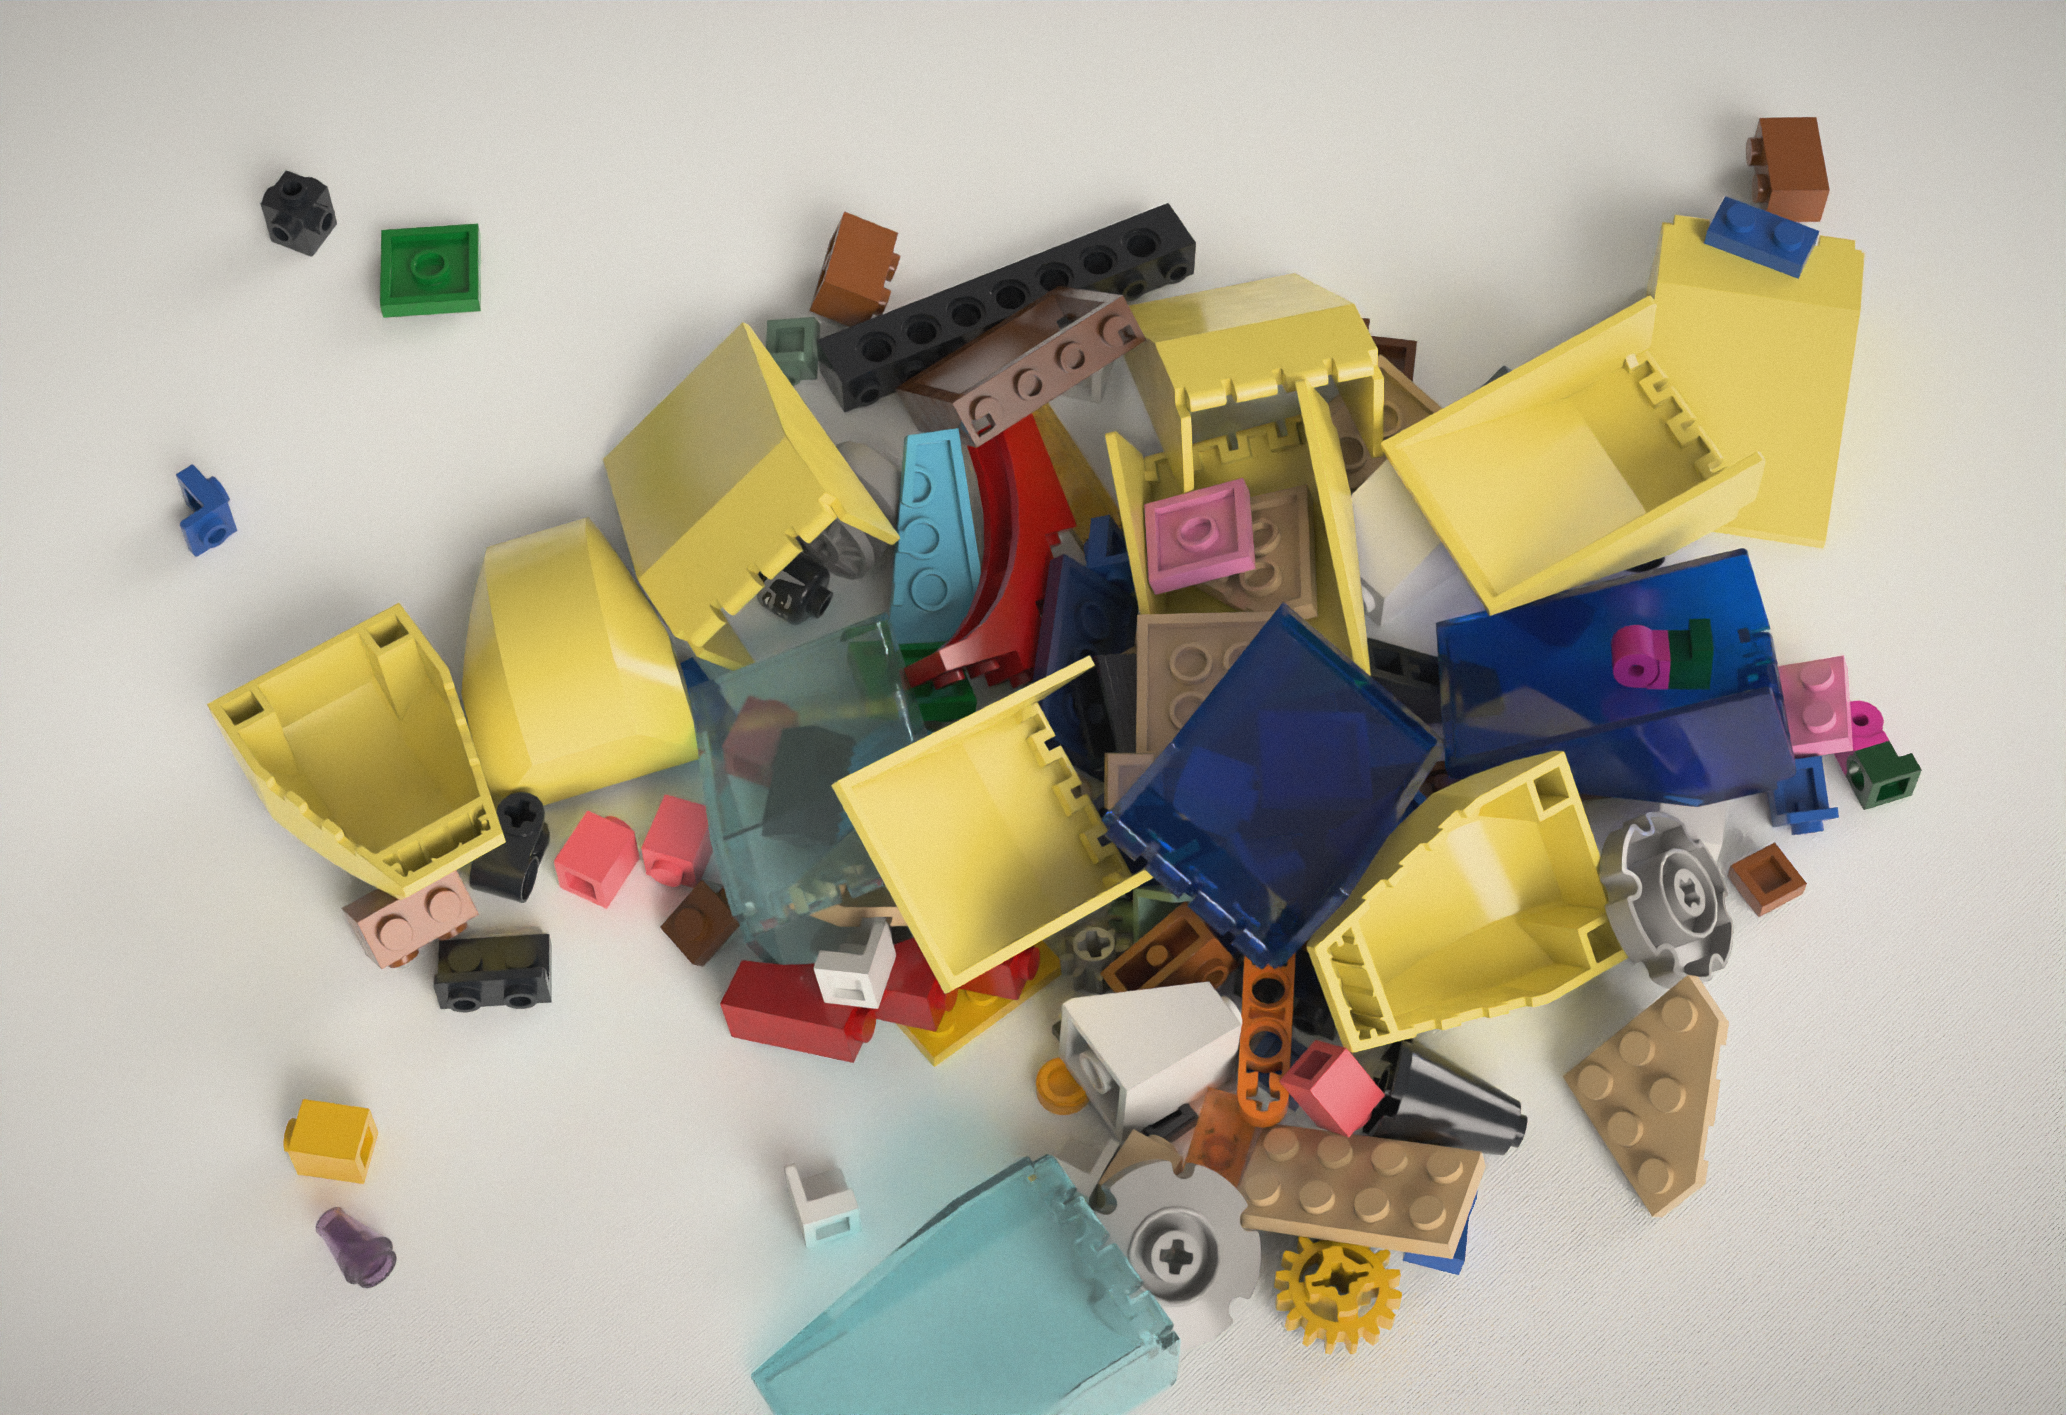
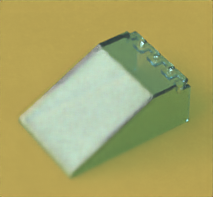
M886 612L689 688L711 845L732 916L740 924L745 944L764 963L785 965L775 928L790 923V916L786 905L793 903L797 915L801 919L842 903L843 898L839 885L846 883L852 898L886 886L831 786L838 780L928 736L913 688L910 687L903 669L905 664L890 618Z
M1047 1153L1035 1161H1032L1027 1155L952 1200L751 1374V1379L774 1415H1127L1176 1383L1181 1339L1175 1330L1170 1332L1175 1325L1150 1290L1139 1294L1133 1299L1129 1298L1131 1294L1142 1287L1144 1281L1116 1243L1110 1244L1098 1252L1095 1250L1109 1239L1110 1234L1083 1197H1078L1066 1205L1062 1204L1075 1194L1077 1188L1053 1155L1049 1156Z

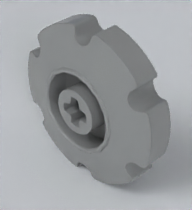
M1649 812L1623 822V828L1612 831L1607 836L1600 859V881L1606 887L1609 897V903L1605 905V910L1621 947L1634 964L1642 961L1648 970L1650 979L1664 988L1671 989L1687 975L1698 976L1702 983L1712 980L1713 972L1725 969L1731 956L1734 939L1733 919L1729 916L1725 905V897H1728V892L1716 862L1700 839L1693 841L1686 831L1685 824L1672 815L1663 812Z
M1151 1159L1128 1166L1114 1174L1101 1186L1106 1195L1104 1207L1097 1212L1090 1209L1083 1211L1074 1238L1073 1266L1075 1276L1084 1281H1093L1095 1286L1093 1296L1087 1301L1088 1308L1108 1330L1142 1347H1148L1152 1338L1157 1334L1161 1335L1165 1347L1175 1351L1193 1348L1214 1339L1233 1324V1318L1229 1314L1231 1301L1237 1297L1250 1299L1259 1276L1261 1265L1259 1232L1249 1228H1242L1240 1225V1215L1248 1206L1246 1200L1223 1176L1207 1167L1194 1163H1186L1183 1171L1175 1175L1170 1161ZM1175 1248L1173 1259L1160 1260L1161 1249Z

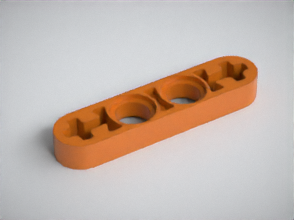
M1274 909L1263 910L1255 914L1248 922L1245 936L1237 1103L1239 1113L1243 1119L1250 1125L1260 1128L1272 1127L1281 1122L1289 1106V1092L1279 1081L1291 1067L1296 929L1295 924L1288 915ZM1266 927L1277 928L1278 936L1287 938L1277 940L1276 964L1271 962L1265 963L1264 939L1256 938L1265 936ZM1263 978H1273L1283 985L1285 992L1279 1001L1265 1004L1254 997L1252 994L1253 986ZM1259 1032H1272L1280 1038L1282 1048L1278 1054L1270 1058H1262L1251 1051L1249 1047L1250 1040ZM1247 1069H1252L1254 1072L1247 1073ZM1279 1070L1282 1071L1281 1075L1274 1073ZM1258 1072L1270 1073V1097L1279 1099V1101L1269 1103L1268 1111H1258L1256 1102L1247 1100V1097L1257 1096Z

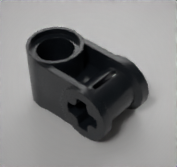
M517 792L504 798L496 811L506 842L473 860L469 884L473 890L525 903L536 882L538 868L550 842V832L548 824L545 822L546 814L543 803L538 797L530 793Z

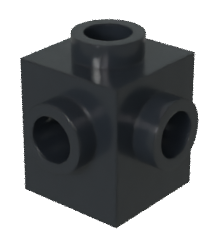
M286 170L277 183L266 190L260 203L271 241L310 257L314 256L337 225L328 186L313 177H303Z

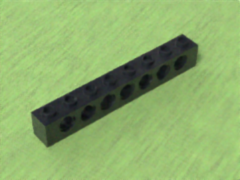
M1169 203L1163 204L818 339L819 371L844 413L860 406L872 405L879 399L896 393L895 388L1057 286L1123 295L1126 301H1133L1143 294L1167 284L1181 282L1186 277L1194 274L1196 242ZM1066 316L1056 321L1059 327L1070 323Z

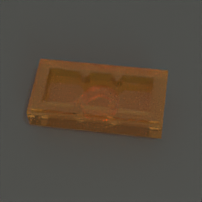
M1208 1087L1184 1166L1186 1163H1194L1207 1167L1223 1176L1238 1189L1256 1126L1246 1122L1239 1113L1236 1094ZM1253 1100L1256 1102L1257 1110L1261 1111L1263 1102Z

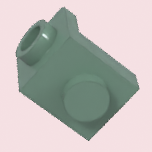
M816 318L767 320L766 349L792 386L798 385L801 380H816L818 376L817 340L820 339V324Z

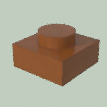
M1775 842L1730 865L1727 874L1729 880L1758 917L1802 895L1807 885L1806 881Z

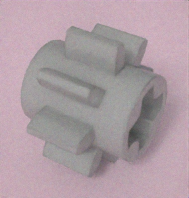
M1086 925V929L1080 931L1075 938L1072 936L1065 938L1066 954L1060 956L1061 973L1066 976L1073 975L1074 991L1078 992L1083 989L1090 993L1102 995L1104 991L1111 987L1101 976L1100 972L1128 950V945L1116 946V930L1113 928L1107 931L1099 927Z

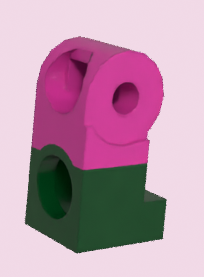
M1710 618L1689 619L1688 630H1651L1641 625H1630L1619 629L1612 636L1610 642L1614 678L1618 683L1633 688L1710 690L1714 654Z
M1850 701L1853 751L1834 753V756L1863 810L1912 796L1922 771L1913 753L1898 756L1885 731L1882 730L1884 719L1877 707L1865 701Z

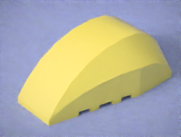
M590 517L486 548L469 617L461 695L473 743L496 811L500 802L513 793H530L538 797L544 806L705 757L683 670L668 632L626 566Z
M400 603L207 704L231 752L271 817L330 862L400 900L506 842L449 668Z
M1552 751L1511 761L1471 775L1433 793L1373 851L1323 910L1310 930L1306 947L1342 1045L1349 1052L1354 1053L1417 1037V1033L1433 1029L1445 1030L1461 1026V1022L1481 1017H1497L1508 1014L1509 1010L1525 1006L1536 1007L1548 1004L1629 958L1616 938L1605 910V905L1609 903V897L1606 887L1600 881L1601 857L1564 751Z

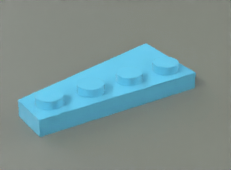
M959 428L912 434L904 437L896 532L900 539L895 543L886 644L948 641L968 614L976 593L981 568Z

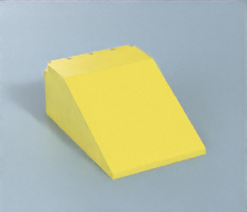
M1675 214L1673 224L1662 222L1646 291V297L1652 296L1657 303L1651 347L1647 350H1650L1669 377V381L1656 391L1660 392L1669 386H1675L1697 418L1684 431L1687 432L1697 426H1703L1725 458L1718 467L1712 469L1713 473L1725 466H1732L1758 451L1766 459L1757 500L1739 509L1737 518L1712 532L1824 549L1861 312L1865 253L1862 250L1855 249V240L1819 235L1817 246L1814 247L1798 279L1704 244L1710 219Z
M1296 273L1129 305L1146 341L1125 353L1123 357L1182 494L1194 491L1192 424L1189 412L1224 406L1227 404V395H1232L1235 403L1274 396L1278 393L1277 385H1282L1286 393L1297 391L1295 381L1305 378L1314 388L1328 385V375H1331L1372 459L1383 456L1380 443L1383 442L1384 377L1378 367V348L1355 304Z
M1652 296L1643 298L1380 443L1381 450L1489 616L1671 555L1737 518L1739 509L1757 500L1766 459L1761 452H1755L1736 464L1725 466L1713 473L1712 469L1718 467L1725 458L1703 426L1700 425L1687 432L1684 431L1697 418L1675 386H1669L1660 392L1656 391L1669 381V377L1650 350H1647L1651 347L1657 303Z
M744 322L719 344L603 458L637 580L673 635L687 641L697 657L753 678L760 669L720 609L724 608L729 614L735 616L765 587L764 582L758 575L760 571L764 576L772 580L803 551L801 545L796 540L798 535L810 544L838 517L840 521L890 545H894L900 539L896 530L752 328Z
M1306 378L1295 381L1301 414L1285 418L1287 436L1281 437L1278 423L1273 421L1237 431L1236 438L1239 449H1232L1228 434L1192 444L1194 491L1243 478L1249 489L1250 497L1305 484L1308 485L1313 496L1318 617L1299 621V669L1251 714L1372 684L1353 503L1337 428L1332 424L1328 403L1315 388H1312ZM1117 431L1105 433L1140 615L1238 612L1193 585L1155 595L1148 579L1144 504L1181 495L1182 493L1164 451L1143 458V454Z
M1090 655L831 785L945 994L1198 853L1194 844L1191 843L1132 875L1114 841L1101 847L1097 838L1107 833L1108 830L1088 793L1077 799L1073 796L1071 790L1081 785L1082 782L1062 746L1060 745L1049 751L1044 743L1056 735L1041 710L1038 701L1095 666Z

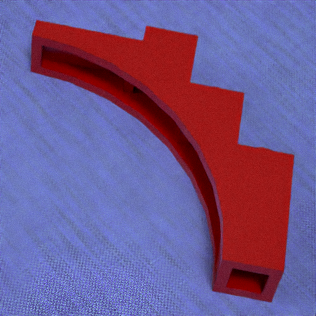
M1032 413L977 448L967 445L977 476L983 509L984 553L980 580L968 614L953 636L933 654L903 668L911 688L932 682L935 690H940L965 680V672H968L971 680L985 676L989 687L1010 681L1012 689H1016L1032 683L1042 619L1040 615L1043 612L1050 560L1054 559L1051 549L1062 544L1059 535L1077 527ZM991 425L977 431L978 435L990 428Z
M912 937L894 944L896 958L878 1009L824 1003L814 971L815 963L781 965L741 960L720 1005L730 1034L734 1038L854 1063L862 1044L868 1043L871 1040L876 1026V1019L936 1032L945 1011L950 1012L953 1009L957 1000L958 989L1018 1001L1026 981H1032L1037 974L1040 963V951L1033 945L945 994L915 938Z

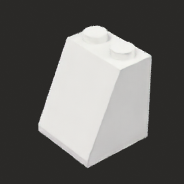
M1388 459L1351 495L1364 615H1367L1379 627H1382L1459 571L1456 563Z
M1209 981L1071 998L1062 1005L1058 1057L1065 1063L1070 1074L1078 1085H1081L1089 1100L1122 1143L1128 1138L1133 1129L1141 1132L1143 1128L1153 1125L1170 1115L1183 1104L1192 1102L1233 1078L1242 1017L1234 1002L1227 996L1221 998Z

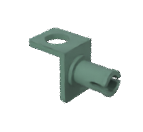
M1178 883L1136 887L1133 889V901L1127 898L1116 899L1108 910L1110 915L1122 916L1123 921L1108 919V924L1117 933L1133 934L1134 945L1179 907L1182 902L1215 898V889Z

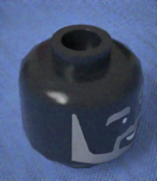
M802 552L772 580L764 576L761 571L758 573L765 584V587L757 594L758 602L762 607L792 625H799L810 616L819 619L833 598L834 593L827 589L830 581L828 569Z

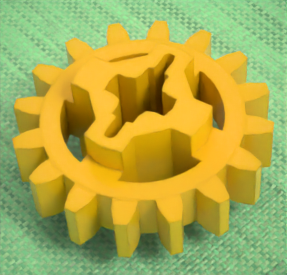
M1298 1237L1296 1248L1298 1254L1285 1250L1281 1262L1284 1270L1276 1271L1274 1288L1282 1291L1276 1295V1310L1290 1311L1286 1316V1330H1295L1301 1326L1305 1330L1302 1344L1308 1347L1316 1338L1324 1340L1325 1354L1330 1355L1335 1348L1336 1342H1344L1350 1354L1356 1353L1358 1339L1361 1337L1372 1346L1377 1344L1380 1335L1378 1326L1391 1330L1396 1316L1392 1310L1399 1309L1402 1299V1292L1393 1289L1399 1286L1400 1269H1385L1389 1264L1390 1251L1384 1249L1374 1254L1369 1246L1318 1239V1242L1313 1243L1308 1237ZM1317 1263V1272L1306 1275L1304 1282L1299 1283L1304 1272L1310 1266ZM1330 1285H1337L1338 1290L1340 1291V1293H1347V1294H1346V1295H1339L1337 1289H1336L1335 1287L1330 1286ZM1377 1297L1373 1307L1364 1316L1359 1318V1307L1370 1304L1371 1298Z

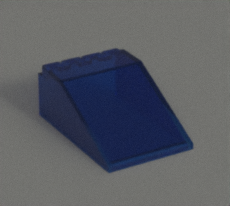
M1739 548L1562 591L1491 616L1485 610L1436 622L1445 769L1449 778L1465 779L1471 775L1511 761L1552 751H1564L1578 793L1700 807L1778 789L1777 781L1792 778L1797 770L1790 740L1786 707L1783 703L1784 696L1779 668L1777 667L1778 662L1774 639L1771 633L1764 632L1770 630L1771 627L1748 550ZM1710 618L1714 646L1710 690L1633 688L1618 683L1614 678L1610 642L1612 636L1619 629L1630 625H1641L1651 630H1688L1689 619Z
M1283 602L1101 819L1109 827L1104 835L1134 861L1140 855L1148 860L1143 869L1178 899L1184 892L1190 896L1192 900L1187 907L1221 936L1228 930L1233 933L1235 938L1231 944L1262 970L1267 964L1273 969H1276L1278 966L1281 968L1348 899L1449 743Z

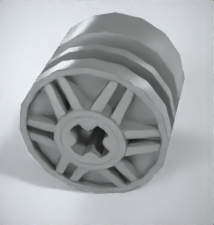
M851 441L837 444L836 448L896 530L901 471L882 454L864 444ZM838 517L810 544L805 542L799 535L796 537L804 554L825 566L834 575L850 580L863 578L871 569L873 563L878 561L887 549L886 542L840 521Z

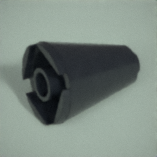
M1415 1038L1387 1044L1380 1060L1389 1062L1390 1065L1385 1067L1380 1078L1373 1077V1081L1385 1096L1372 1110V1116L1362 1127V1133L1368 1134L1367 1136L1482 1151V1154L1502 1156L1508 1152L1511 1146L1515 1148L1520 1146L1526 1132L1528 1117L1521 1114V1102Z

